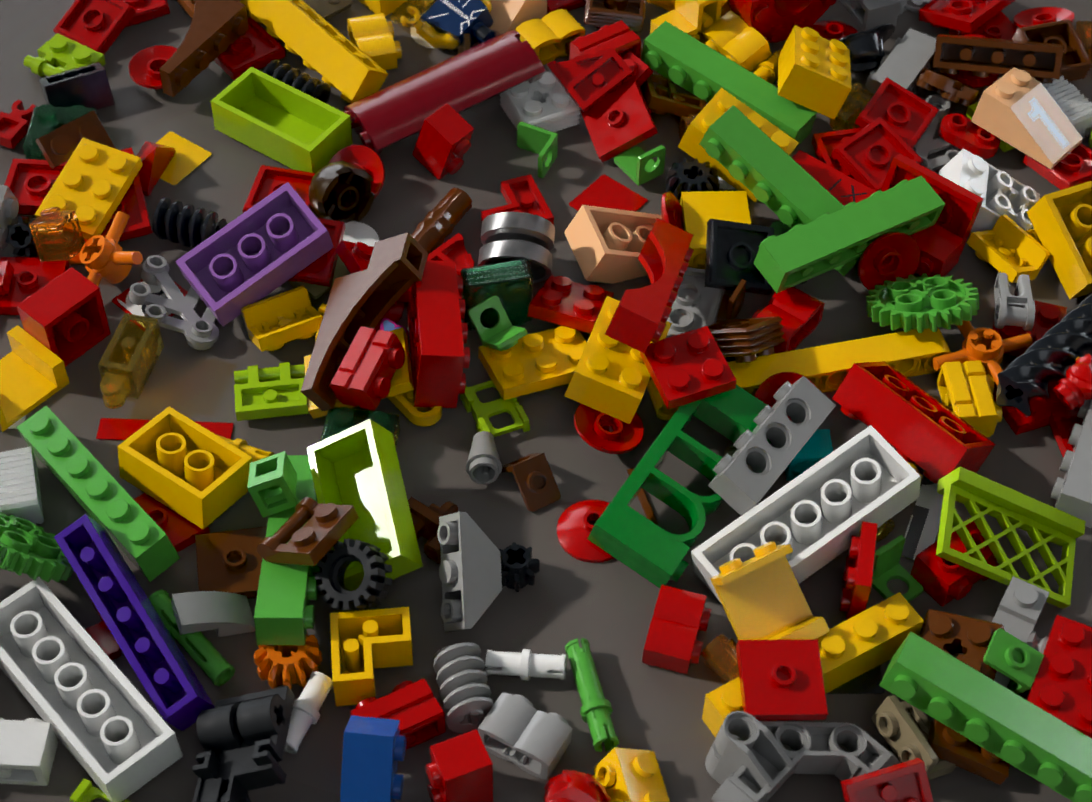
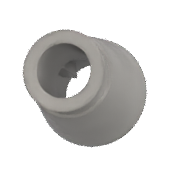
M481 431L474 435L466 463L468 475L478 484L494 482L502 471V464L494 436L486 431Z

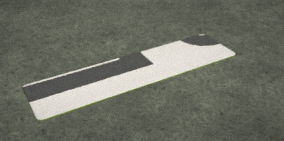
M924 477L920 496L916 501L904 536L906 541L901 556L915 560L916 555L935 542L940 525L943 495L937 493L938 484Z

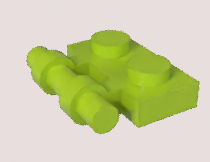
M58 33L37 50L38 57L35 58L27 55L23 62L24 66L30 68L32 73L40 77L51 76L97 62L102 66L106 64L104 54Z
M290 362L279 363L278 367L259 368L258 365L247 366V370L234 371L237 421L309 414L307 397L300 392L305 378L304 364L290 365Z

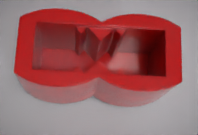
M790 287L777 294L775 292L769 301V305L763 310L758 309L752 318L778 316L783 320L780 324L784 326L781 331L784 332L782 338L785 341L783 344L774 347L775 353L793 351L819 325L822 320L825 303L795 287Z
M661 585L643 650L642 663L683 674H688L690 663L698 665L703 642L697 640L699 630L707 631L712 609L705 608L706 595Z

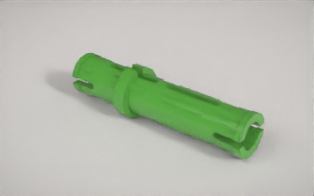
M161 589L154 592L148 599L172 638L179 642L215 686H221L233 677L235 668L227 662L201 631L180 635L171 605L172 598L166 590Z
M578 638L573 639L565 645V652L568 655L582 703L580 714L582 720L588 724L594 750L602 752L601 743L603 742L607 752L619 744V739L616 736L611 719L613 709L610 701L605 699L591 654L589 641L581 638L582 648H580Z

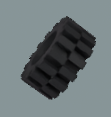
M344 539V543L337 541L333 546L334 550L330 549L326 553L327 560H320L317 563L318 567L323 568L322 573H315V580L323 582V584L316 586L318 593L326 594L322 599L326 603L332 604L331 607L336 609L360 611L370 610L369 606L376 608L381 604L377 597L386 598L389 593L383 590L384 584L392 585V579L386 577V573L392 572V566L384 563L389 558L385 553L380 552L381 549L370 543L353 539ZM359 561L364 568L363 581L356 590L349 591L344 585V574L352 562Z

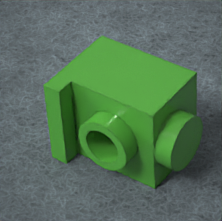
M285 451L250 463L247 489L263 518L296 507L299 503L296 497L297 473Z

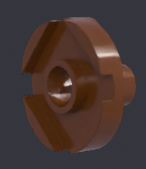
M923 67L916 85L924 89L939 93L942 97L967 107L975 103L980 91L949 76L939 75V72Z

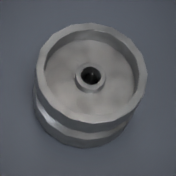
M500 212L487 216L482 221L481 243L484 245L479 249L478 270L486 277L505 283L531 284L547 280L552 272L553 258L549 251L554 248L555 226L545 218L524 212Z

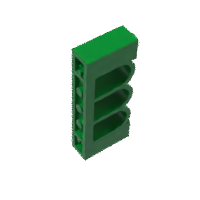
M736 385L735 389L679 406L599 517L587 539L658 588H661L662 584L666 585L670 579L677 583L689 565L683 559L702 532L706 516L716 511L723 499L716 492L711 496H699L659 471L657 466L667 452H670L703 474L709 481H712L717 475L713 468L723 457L684 433V428L692 417L695 416L735 443L747 429L751 432L755 429L757 424L753 420L767 404ZM643 488L680 513L689 526V532L680 535L665 531L631 508L630 504Z

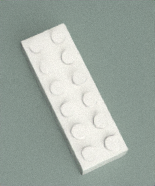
M870 425L692 550L691 556L694 572L720 601L710 579L721 573L718 567L736 558H740L743 563L755 557L754 549L775 541L777 546L791 545L793 552L785 556L798 584H800L849 549L851 536H859L862 521L877 523L878 528L917 500L920 496L921 476Z
M39 577L0 602L1 670L45 722H51L55 735L103 791L110 802L124 801L183 757L174 731Z

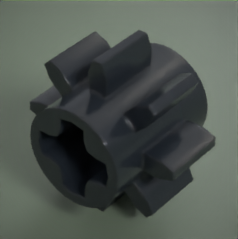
M19 216L18 224L7 226L9 234L5 242L11 243L15 247L14 255L23 256L26 254L27 257H37V250L42 248L48 249L46 241L50 231H44L40 227L42 224L41 219L33 218L29 220L28 217Z
M512 543V545L504 550L499 549L502 587L506 586L519 592L527 584L533 586L535 584L534 573L539 572L540 561L539 559H532V547L525 548L522 545Z

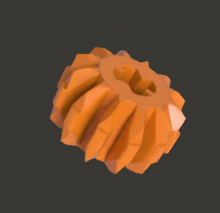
M308 632L305 645H258L259 649L255 650L254 653L255 665L258 666V676L262 681L268 680V684L272 689L277 688L281 684L288 686L290 689L293 684H298L304 688L307 684L306 678H310L313 671L318 672V666L322 662V652L319 650L318 639L315 635H308Z

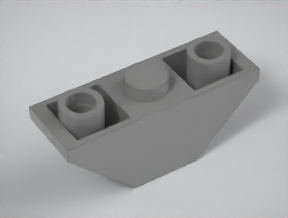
M456 512L439 517L437 531L441 552L439 577L442 581L443 603L441 605V617L444 621V632L472 629L502 590L500 550L467 512Z

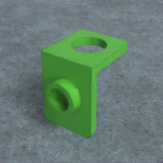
M519 122L517 125V146L539 154V178H544L557 158L558 134Z
M660 145L645 152L639 146H636L614 157V163L640 186L664 174L666 148Z
M492 296L467 311L485 347L504 351L516 345L518 339L528 334L526 328L511 324L498 296ZM487 308H493L498 314V322L492 328H485L480 321L481 313Z
M902 535L875 551L872 587L886 600L895 595L888 589L887 583L892 579H900L908 585L909 590L903 596L910 602L922 594L924 588L899 564L906 541Z
M999 628L995 630L983 661L1010 678L1011 681L1007 689L1019 695L1032 687L1044 654Z

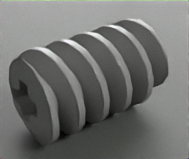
M464 642L443 647L435 653L433 658V667L437 674L436 681L440 688L439 694L443 701L442 708L446 715V725L453 732L467 733L478 729L494 705L493 700L489 698L491 689L486 685L488 677L486 672L483 671L485 664L483 659L480 658L482 652L480 646L475 643Z

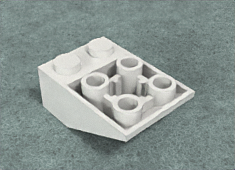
M964 148L939 170V175L984 198L971 232L992 230L1001 215L1009 216L1025 231L1034 229L1026 213L1040 200V194L1033 188L1025 186L1012 178L1008 173L1000 171L984 161L980 156L974 155Z

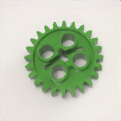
M923 273L921 277H915L910 274L908 279L896 277L895 282L885 280L884 285H875V290H869V295L866 296L867 316L872 317V322H880V327L890 325L891 330L903 328L904 332H908L911 329H917L918 333H922L924 329L928 328L933 332H937V327L951 329V324L961 326L963 325V320L971 321L972 315L978 314V288H973V283H964L963 278L953 280L951 275L945 278L940 277V274L928 277L926 273Z
M0 511L1 569L15 572L19 576L22 573L27 574L33 580L40 577L46 582H50L52 579L58 583L61 579L67 581L74 571L56 542L55 534L44 532L43 527L37 526L29 520L16 517L13 514L7 516Z

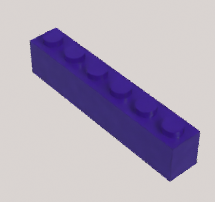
M84 514L55 535L56 542L163 720L184 731L197 721L198 714L202 710L214 708L215 706L106 529L87 514Z

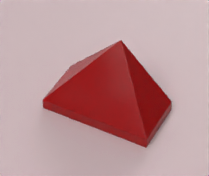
M146 141L137 156L141 158L143 165L139 170V175L145 196H149L176 153L175 148Z

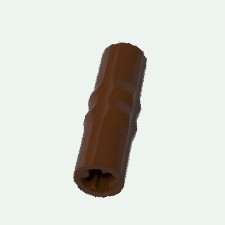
M452 188L436 207L426 214L424 220L417 225L411 236L428 254L443 243L444 239L452 233L454 227L471 209L472 200L470 196L459 188Z

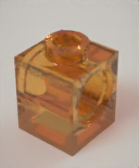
M60 207L48 208L41 211V216L29 224L41 262L70 260L81 251L85 244L75 210L61 211Z

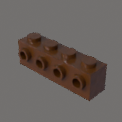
M939 34L936 38L933 67L941 68L940 73L959 74V70L972 71L971 76L990 77V73L1005 75L1012 68L1016 67L1019 70L1028 72L1031 77H1034V79L1041 83H1053V79H1059L1061 75L1065 45Z

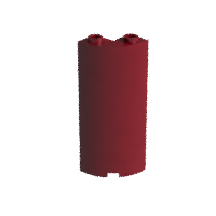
M509 30L345 106L344 113L350 115L351 129H355L363 146L371 148L379 155L383 148L421 131L424 120L446 103L457 113H460L521 83L528 81L531 84L541 79L546 70L527 40L521 42L519 39L520 34L515 30Z

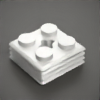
M545 72L541 79L531 84L526 81L500 93V106L516 129L519 122L551 132L580 124V108L550 72Z

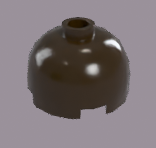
M336 161L324 165L316 172L309 185L308 197L312 210L317 216L324 219L342 221L344 223L353 220L356 222L361 221L369 212L374 201L375 194L371 192V181H373V178L364 169L349 162Z

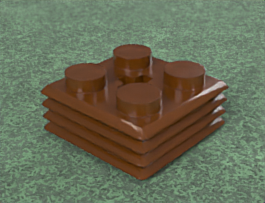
M586 0L584 23L603 27L622 20L630 28V31L641 32L645 20L647 0Z
M1066 19L1016 29L1017 32L1012 37V40L1065 45L1060 76H1064V80H1068V82L1086 78L1085 75L1090 71L1092 64L1071 20Z
M779 316L728 319L708 325L726 361L727 357H735L736 363L755 361L757 356L774 354V347L783 344L785 341L782 338L784 332L781 331L784 326L780 324L783 319Z
M933 609L927 610L919 637L950 655L963 653L957 656L958 660L990 679H995L997 670L984 663L983 658L995 630L999 628L1005 630L1004 625Z

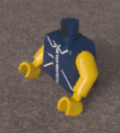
M436 0L421 17L416 7L409 6L407 11L414 16V20L410 21L403 15L400 19L404 27H415L417 29L416 33L432 47L439 49L458 48V45H464V34H470V48L476 41L481 44L495 37V32L490 29L493 24V19L490 15L492 10L491 0Z

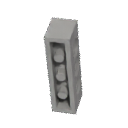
M802 376L793 385L789 381L785 382L773 396L777 400L774 406L771 408L767 405L753 420L757 424L752 432L747 429L735 441L733 446L737 448V451L732 457L726 454L713 468L717 475L708 486L741 516L759 503L836 406L805 376ZM767 439L772 442L773 446L768 443ZM746 462L751 465L753 471L748 468Z

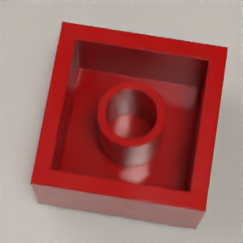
M73 267L60 276L55 277L50 283L17 305L23 329L61 358L65 367L111 334L100 288Z

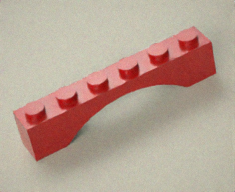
M659 218L656 219L638 256V260L648 274L651 285L625 290L605 335L642 353H645L650 341L658 343L665 329V323L671 313V307L677 297V291L689 265L688 262L694 252V249L689 247L693 237L692 234Z

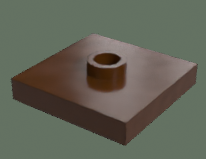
M267 526L195 535L199 591L230 592L245 595L247 599L257 598L262 557L257 551V546L265 539Z

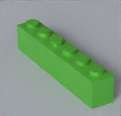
M667 21L662 23L644 39L641 60L651 69L698 98L706 100L708 103L722 87L799 142L797 147L811 134L817 112L779 96L776 86Z
M734 105L708 128L699 143L709 156L721 163L733 178L745 185L757 200L769 207L778 216L780 221L790 228L797 224L805 225L816 220L824 213L828 212L831 214L844 207L842 203ZM861 257L834 269L845 276L860 261Z
M922 175L909 181L905 179L886 191L882 192L879 190L874 192L867 199L857 203L855 201L850 202L842 209L831 214L828 212L824 213L805 225L797 224L786 233L767 237L759 245L754 265L777 294L861 257L866 248L883 235L894 232L912 235L935 225L945 203Z
M47 405L16 427L28 446L32 447L33 453L85 511L106 529L113 542L149 582L180 559L165 532Z
M287 455L297 473L296 497L300 502L304 497H310L317 502L308 455ZM295 507L269 515L266 537H272L296 512ZM262 558L254 613L257 645H305L307 629H314L315 608L314 605H310V600H317L318 590L316 586H318V580H315L313 574L314 572H320L321 567H318L317 564L315 566L271 563Z
M910 631L893 655L879 685L880 687L1072 802H1092V738Z

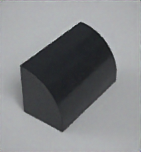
M99 62L39 79L47 106L55 122L115 105L106 71Z

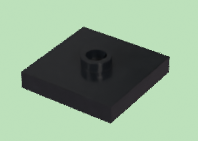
M710 219L707 222L705 287L735 291L740 281L744 279L747 281L745 292L763 295L772 293V287L754 265V261L759 251L760 243L767 237L774 235V227Z

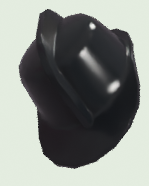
M893 24L880 25L867 31L850 34L839 40L850 49L851 72L870 71L879 67L885 55L883 43L891 37L895 30Z

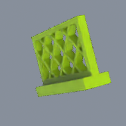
M961 466L938 479L937 493L943 495L936 556L1009 586L1014 576L1050 592L1046 600L1047 603L1061 609L1070 606L1076 538L1085 534L1086 521ZM955 501L965 505L971 518L964 522L962 521L955 509ZM987 514L996 518L1003 531L994 535L984 515ZM973 521L985 539L979 545H976L965 526ZM1020 528L1027 531L1034 545L1026 549L1015 529ZM953 532H957L967 552L961 553L950 548L951 534ZM1006 535L1017 555L1010 559L997 540ZM1048 541L1062 546L1061 561L1057 562L1046 544ZM988 545L999 565L994 567L988 564L979 549ZM1036 548L1048 566L1042 572L1039 571L1029 552ZM1020 559L1031 578L1028 580L1020 578L1012 562ZM1052 573L1059 585L1058 593L1051 591L1043 578L1044 575Z

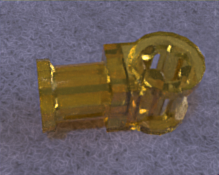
M856 82L843 103L842 110L838 112L834 120L831 118L829 120L833 131L856 128L857 124H855V121L875 93L864 89L861 83Z

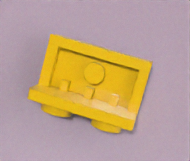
M1001 215L992 230L972 232L966 242L975 250V254L979 259L990 263L998 272L1006 273L1010 283H1017L1018 277L1021 274L1029 275L1030 280H1035L1050 256V252L1007 215Z
M304 286L252 303L241 309L249 339L261 352L265 350H278L284 346V343L295 339L313 337L320 328L323 316L311 305L308 291Z
M614 747L594 767L595 777L611 797L609 802H670L655 752L652 750Z

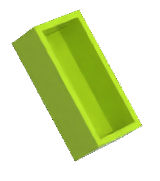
M253 67L246 70L210 101L215 130L293 170L316 173L321 167L328 164L338 151L353 144L350 115Z
M368 419L307 447L317 502L320 504L353 505L359 517L338 541L344 543V539L360 540L381 549L380 552L385 553L389 558L384 563L392 566V572L386 573V577L392 580L423 567L393 434L373 420ZM359 561L352 562L344 574V585L350 591L356 590L363 581L364 568Z

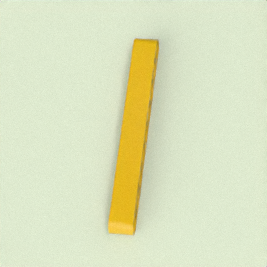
M937 327V332H933L928 328L924 329L922 333H918L917 329H912L908 332L901 331L758 356L757 360L751 362L736 363V361H730L727 363L736 378V385L753 396L763 381L781 372L801 374L810 379L824 393L838 390L854 363L885 361L907 378L939 372L940 370H934L932 358L951 353V350L941 330ZM653 379L648 382L647 389L656 415L661 420H670L679 407L668 410Z

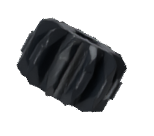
M684 158L682 163L673 162L672 167L665 176L666 192L673 193L680 203L681 192L719 191L720 184L718 183L717 169L711 168L709 162L700 163L698 158L694 161Z

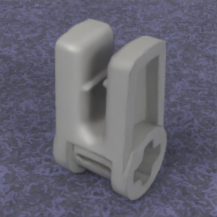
M998 272L994 285L995 328L1003 329L1006 325L1022 327L1024 331H1031L1035 320V301L1032 297L1029 275L1021 274L1018 277L1014 295L1010 293L1011 284H1009L1008 275Z

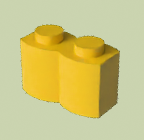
M565 9L552 11L541 19L525 21L515 28V31L520 34L519 39L521 42L527 40L543 65L555 60L558 56H567L565 53V43L585 35V29Z
M732 11L727 12L703 32L705 45L750 72L760 62L765 61L772 55L768 41Z
M383 13L347 19L348 37L354 45L382 69L391 70L398 68L397 59L402 58L401 46L398 40L394 41L393 24L391 21H386Z

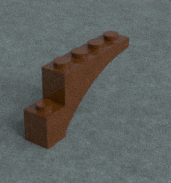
M191 0L195 8L190 28L173 56L159 69L165 94L172 97L177 95L198 74L207 69L209 64L221 53H224L232 43L246 33L249 29L245 4L237 0Z
M408 232L375 242L366 270L334 279L300 391L322 411L334 409L337 397L329 385L360 326L374 329L399 298L415 282L422 279L428 253Z

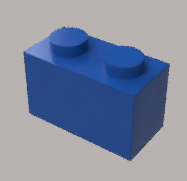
M350 716L343 736L340 802H394L395 799L401 800L404 775L397 774L398 761H404L406 736L399 735L400 720Z

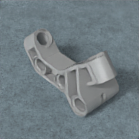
M743 711L731 712L726 716L705 758L707 772L721 785L711 798V802H767L792 774H834L841 781L900 763L894 754L885 749L855 724L843 722L758 721L755 717ZM782 744L790 746L794 751H789ZM838 745L847 748L849 752L842 750Z

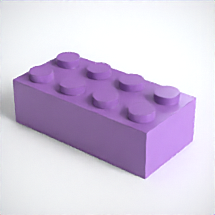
M287 182L175 262L185 279L222 326H225L242 314V307L260 301L334 248L328 230L289 182Z

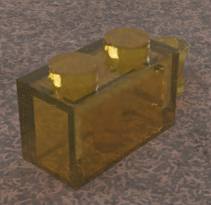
M125 313L98 364L102 379L100 390L104 395L103 401L107 408H120L124 405L127 397L139 398L164 348L158 319Z

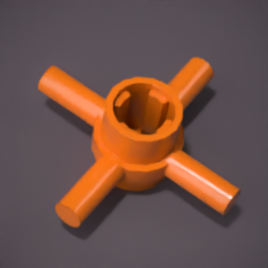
M117 211L106 237L95 235L85 242L81 251H69L66 254L69 264L85 265L89 272L87 279L99 286L102 278L111 284L123 281L131 271L132 265H139L143 260L141 252L122 251V247L118 244L129 220V215Z
M963 320V325H956L965 338L961 350L933 357L932 366L935 371H938L944 362L960 361L964 363L965 361L981 360L986 374L992 376L994 383L998 387L999 379L997 375L1003 371L1000 366L1003 354L1030 347L1033 343L1032 337L1029 333L1002 340L1001 335L996 331L984 327L975 329L970 321Z

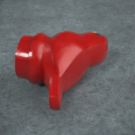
M1090 354L1077 357L1075 364L1066 370V378L1060 379L1058 381L1059 384L1053 388L1056 397L1070 411L1077 406L1081 407L1085 400L1092 399V355Z

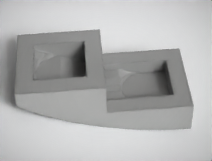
M219 591L172 594L171 605L180 635L215 629L218 638L255 631L254 618L245 595Z

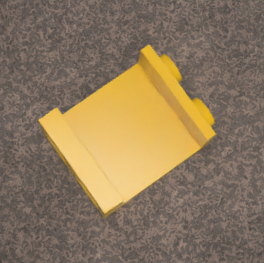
M19 325L7 332L12 351L0 359V430L2 432L69 384L63 360Z
M775 541L766 543L753 550L755 557L743 563L740 558L731 560L718 567L721 572L720 574L710 578L738 640L816 639L830 632L824 617L813 616L785 556L793 552L790 544L777 546Z

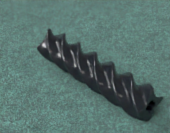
M1092 294L1064 316L1058 324L1050 328L1041 339L1035 341L1027 348L1024 354L1013 360L1005 370L998 373L999 383L996 391V403L998 406H1013L1025 415L1030 416L1031 399L1038 397L1046 400L1049 399V383L1066 378V368L1074 365L1075 359L1083 356L1084 351L1092 350Z

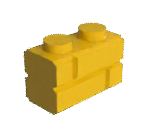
M981 360L965 361L964 363L960 361L944 362L941 365L936 382L942 404L985 437H991L994 434L997 422L1002 420V406L997 405L992 395L994 392L992 376L986 374Z

